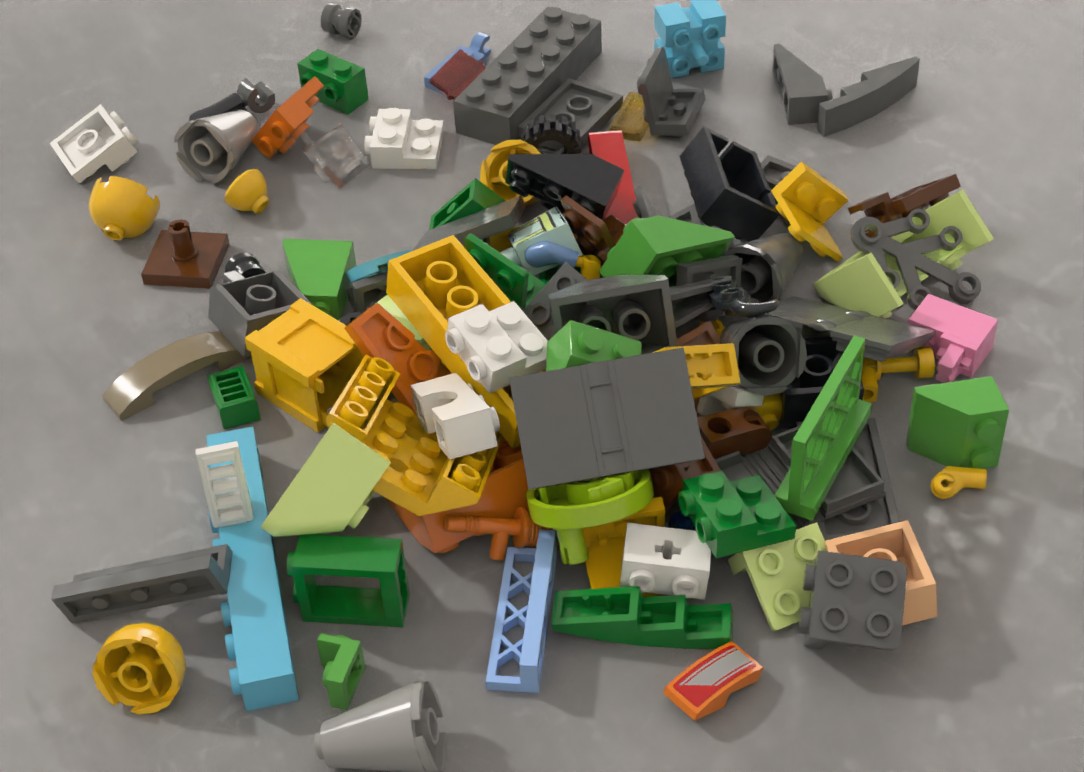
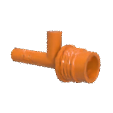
M524 507L516 509L513 519L446 515L444 520L445 532L492 534L489 557L494 560L505 559L509 535H512L513 544L516 548H523L524 546L536 547L539 529L554 530L533 522L530 518L529 509L526 510Z

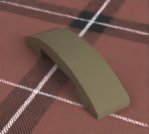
M221 331L197 334L173 342L143 358L124 372L102 396L105 403L122 421L154 405L152 393L212 363L219 371H223L251 356L243 357Z

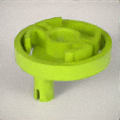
M649 469L532 490L528 489L526 493L530 518L538 525L556 530L562 563H569V565L582 563L589 558L583 528L603 525L628 517L647 506L654 496Z

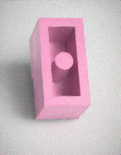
M930 294L925 297L908 321V324L936 331L932 340L927 341L926 345L922 348H932L934 358L937 360L936 365H938V373L935 380L942 383L953 382L959 374L972 378L993 348L998 319Z

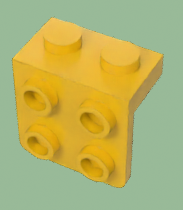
M662 497L653 498L643 509L623 519L583 528L584 540L589 558L584 562L590 589L620 587L627 523L665 527V507ZM646 592V593H642V596H643V597L663 596V594H655V593H647V592Z

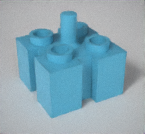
M690 0V7L681 8L678 2L654 7V28L660 37L654 39V51L657 47L665 48L671 78L689 75L690 68L698 67L701 73L724 69L725 47L720 38L725 37L726 14L717 0Z

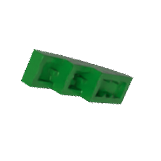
M640 586L555 591L551 627L553 631L637 646L717 649L724 644L733 642L734 613L731 603L688 605L686 594L643 597Z

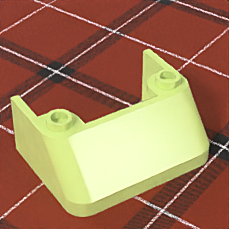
M963 189L924 210L930 217V223L923 232L915 234L908 231L891 237L904 244L938 235L947 226L958 228L962 233V241L954 250L946 251L941 249L922 254L952 271L963 264L959 258L994 239ZM912 217L914 224L918 226L923 225L920 218ZM945 234V239L949 243H955L952 235ZM861 251L812 284L819 296L834 306L853 311L861 310L886 319L892 315V310L904 304L900 297L907 292L895 257L885 252L884 256L888 268L895 270L900 278V282L895 289L892 285V280L886 276L872 252L867 254ZM916 269L920 282L929 277L927 274Z
M332 423L260 528L273 537L341 532L347 525L355 529L369 509L366 505L375 494V491L372 489L391 462L335 423Z

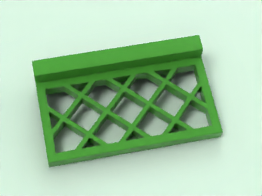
M853 336L793 438L791 466L774 495L788 513L813 521L871 415L872 403L859 399L865 338Z

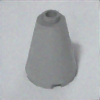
M237 110L185 123L179 128L174 139V143L178 141L179 151L176 153L178 162L184 171L195 180L200 182L202 180L212 181L211 183L223 180L230 174L252 143L251 140L258 133L257 121L249 112Z
M429 681L413 682L323 721L320 731L316 732L314 737L318 758L324 759L329 767L392 772L442 771L447 757L446 732L439 733L437 718L443 717V713L432 683Z

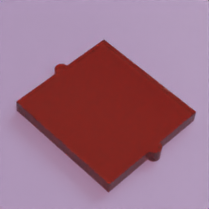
M459 49L430 78L429 83L446 94L448 100H455L487 67L484 66L482 61H477L462 49Z

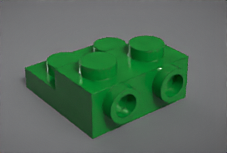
M717 471L683 479V490L678 494L680 510L685 517L689 516L695 525L699 540L708 545L715 558L795 539V523L760 475L729 481L723 471Z

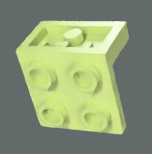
M817 522L797 529L795 539L736 553L727 559L733 575L747 570L772 631L798 623L801 607L809 608L811 591L803 590L806 564H814L819 550L827 551L825 540Z

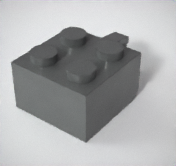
M234 270L222 274L223 284L214 285L210 288L208 318L243 357L251 356V351L246 347V336L255 330H261L288 311L290 305L300 298L311 305L312 303L280 270L248 278L243 277Z

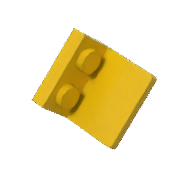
M800 162L771 190L778 202L775 207L791 224L788 230L795 239L801 243L806 240L821 257L828 255L839 262L843 255L824 223L849 200L843 191L806 164Z

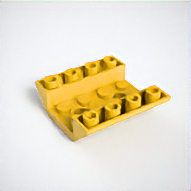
M366 354L325 420L328 429L332 423H335L391 462L372 490L418 516L477 504L503 436L499 431L495 432L497 447L450 460L440 449L436 432L428 434L419 424L417 416L414 415L408 406L387 400L400 373L395 371L393 366L386 360L378 357L372 358Z

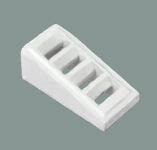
M238 441L195 449L213 527L220 528L252 521L254 515ZM233 461L232 464H227V465H222V466H217V467H212V468H209V466H208V465H213V464H218V463Z

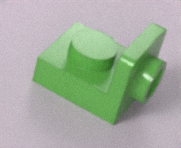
M321 633L317 640L321 665L325 667L323 686L327 687L331 707L348 710L365 671L361 641L353 640L344 635L333 636Z

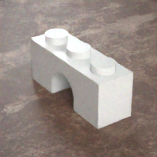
M457 373L411 385L419 424L428 434L436 432L438 445L450 460L498 446L495 432L500 430V423L495 408L493 406L489 407L485 403L483 396L477 395L470 383L466 384Z

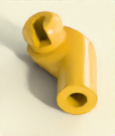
M947 466L931 480V491L938 498L948 499L964 487L985 489L987 470Z

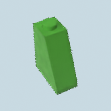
M284 239L282 244L292 284L313 306L339 321L344 316L347 305V289L352 287L346 272L356 267L353 241Z

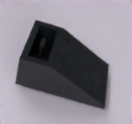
M510 154L505 183L518 195L525 197L531 195L541 200V204L549 210L557 206L559 211L565 212L560 199L567 195L596 217L604 220L618 193L624 169L593 154Z

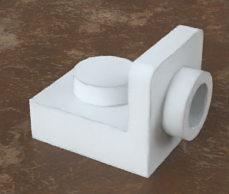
M737 384L701 397L697 412L706 416L745 406H762L764 395L751 393Z

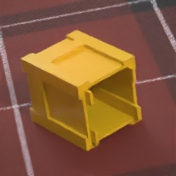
M301 298L290 305L288 311L259 331L255 330L245 337L246 347L251 351L257 379L254 382L256 393L317 433L328 427L325 420L328 416L326 410L336 403L364 358V354L344 329L346 327L345 324Z

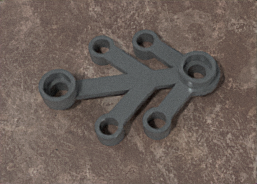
M914 209L907 217L882 223L873 217H864L853 225L850 233L853 245L861 252L867 254L872 252L886 276L892 280L894 289L898 286L900 278L895 270L888 268L884 252L895 257L908 292L907 303L913 310H916L921 304L915 300L914 294H921L924 298L928 294L932 295L927 287L922 286L916 269L947 285L950 297L959 304H968L980 294L981 283L977 276L970 272L958 274L922 255L941 249L946 251L954 250L962 241V233L958 228L947 226L938 235L904 244L891 238L908 231L915 234L923 232L930 223V217L922 209ZM912 217L920 218L923 225L918 226L914 224ZM865 229L874 232L875 238L867 237ZM945 234L952 235L955 243H949L945 239ZM962 281L970 283L972 290H966L962 285Z

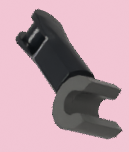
M244 78L238 86L237 93L235 92L209 107L192 113L189 120L237 110L247 111L246 106L255 113H264L274 105L275 93L262 81L254 86L247 78Z

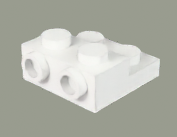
M101 104L50 143L67 170L78 183L95 174L104 164L113 172L120 165L128 162L138 152L133 146L138 140L126 127V124L115 111L109 114Z
M398 108L379 109L377 117H370L369 130L371 136L365 137L364 147L365 154L371 157L372 169H437L444 135L443 120H412L411 109Z
M514 301L491 311H488L481 304L448 318L447 331L445 332L447 346L451 352L457 353L467 365L472 378L480 381L489 393L510 385V377L533 374L546 369L548 340Z

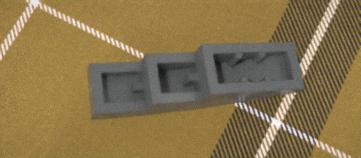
M915 56L863 72L861 82L841 88L839 98L819 103L817 131L823 137L855 126L898 102L917 86L920 59Z

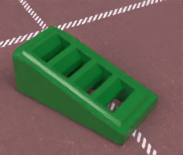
M243 365L206 375L223 429L261 419L257 400Z

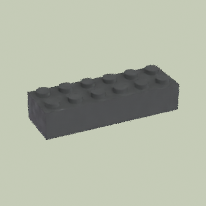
M547 6L453 101L456 133L493 145L506 140H521L518 137V126L568 78L576 80L601 54V20L589 18L583 14L563 11L557 7Z

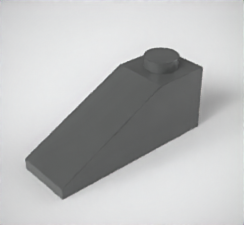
M774 44L772 71L787 124L818 123L819 103L833 99L831 89H826L823 77L781 44Z

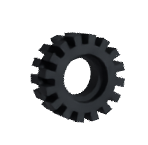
M550 114V119L546 120L545 115H540L538 123L535 119L529 121V127L525 126L523 129L521 140L536 147L541 154H581L580 131L576 129L573 121L567 124V117L561 116L560 120H556V114ZM545 141H557L564 145L562 149L555 152L544 151L538 146Z

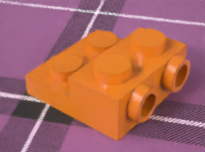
M315 76L279 106L251 140L258 147V150L269 159L278 151L284 155L297 142L295 139H298L310 127L306 121L314 113L312 108L320 100L316 95L324 86Z

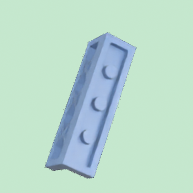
M539 529L536 548L507 547L487 669L486 690L539 693L557 563L556 530ZM515 562L534 563L533 572L523 578L514 569ZM524 591L529 596L528 605L518 611L509 600ZM519 624L524 629V636L522 640L513 645L504 636V633ZM511 659H514L519 664L520 677L498 675L499 667Z

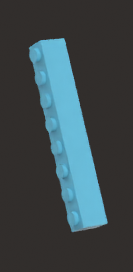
M247 427L206 435L208 447L238 441L254 515L253 520L250 522L214 528L209 513L212 532H219L220 538L212 539L213 547L228 544L233 551L227 593L221 594H227L228 601L220 602L224 626H232V634L225 635V643L229 661L236 660L237 668L229 669L234 696L242 694L246 711L298 701L299 695L273 536L260 528L269 515L254 428ZM228 461V462H223V463H218V464H213V465H208V466H209V468H212V467H217V466L232 464L233 461Z

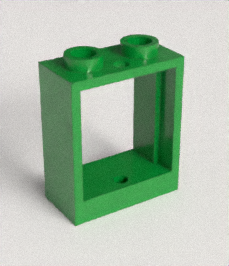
M319 534L299 535L296 550L290 551L288 554L287 574L289 577L294 578L293 602L294 604H299L303 622L404 627L410 590L402 539ZM315 575L379 578L380 589L316 585Z

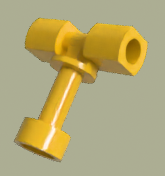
M932 348L914 349L913 356L892 357L882 362L864 357L861 376L864 387L863 400L870 403L877 401V381H880L881 373L914 371L916 379L933 378L935 359Z

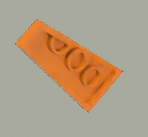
M378 303L368 308L344 328L364 356L367 354L372 358H382L389 362L395 371L400 373L391 392L400 403L408 406L416 416L411 385L452 374L441 363V359L432 349L427 351L415 340V335Z

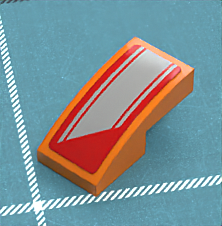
M731 641L711 651L686 668L665 686L663 694L696 721L724 708L730 693L757 682L764 667Z

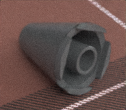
M779 233L732 246L722 256L735 255L742 258L740 287L751 298L759 300V303H765L774 298L779 301L803 257V247L792 234Z
M766 315L735 321L728 324L721 333L720 344L734 343L740 377L739 385L751 393L765 396L782 393L789 388L787 386L795 378L800 377L804 370L807 358L805 340L795 326L786 319Z

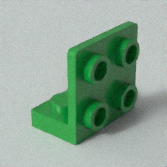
M470 233L464 239V248L511 302L514 301L522 311L546 285L475 235Z

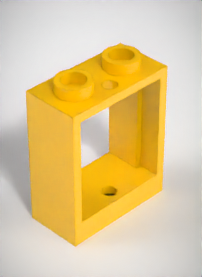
M734 343L664 347L655 351L659 352L684 347L694 400L740 383Z

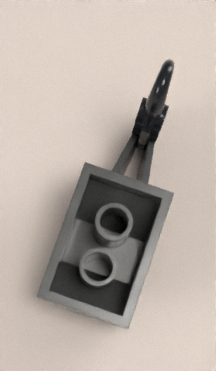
M616 275L582 281L548 295L554 335L570 320L640 341L641 354L652 353L664 347H677L675 329L714 306L718 310H723L724 316L739 317L759 316L770 313L779 307V301L776 298L765 303H751V296L742 287H737L736 281H732L731 276H717L695 283L669 287V281L665 275ZM696 295L694 297H691L682 302L672 305L671 301Z

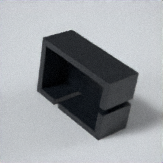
M703 126L679 156L691 191L690 194L698 212V218L707 226H716L730 231L735 236V239L739 240L742 238L748 242L757 240L780 215L775 207L776 203L773 195L769 194L771 190L757 153L732 141L719 157L720 152L729 143L728 138Z

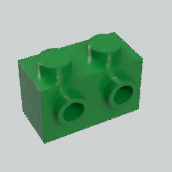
M320 49L310 53V55L297 63L301 88L314 76L324 85L316 95L320 99L318 102L349 115L369 100L365 68Z

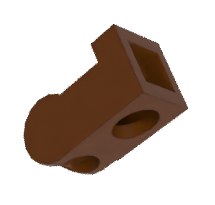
M752 407L734 408L697 418L700 435L714 459L739 451L740 454H751L764 449L771 441L772 431L755 408Z

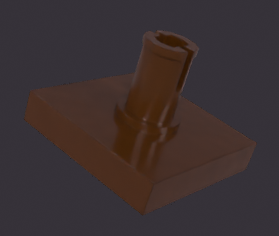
M182 219L172 221L169 224L168 230H161L141 273L144 285L210 289L230 245L228 234L190 232L188 221Z

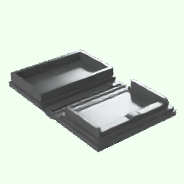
M796 296L779 300V307L770 313L748 317V319L766 315L781 317L795 326L803 338L831 331L830 336L833 337L832 340L837 341L836 350L843 352L854 335L865 338L864 357L881 362L898 354H907L910 350L924 347L926 342L932 340V337L936 334L935 330L874 316L861 310L853 311Z
M684 347L509 378L529 490L705 459Z
M800 426L772 436L771 443L768 444L766 449L748 454L745 457H742L740 452L736 451L715 459V461L729 481L760 475L775 495L790 469L792 441ZM853 446L813 521L788 512L787 514L795 523L796 530L816 522L819 523L886 496L885 482Z

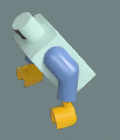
M557 206L510 231L507 235L512 246L500 252L517 265L530 269V274L533 276L557 265L562 266L567 262L573 268L574 266L581 267L580 274L587 280L600 278V260L594 255L582 254L576 241L577 235L572 233L568 222Z

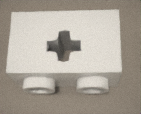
M627 523L620 587L640 586L642 593L663 595L686 594V598L705 600L710 574L711 550L706 543H702L699 540L696 531Z

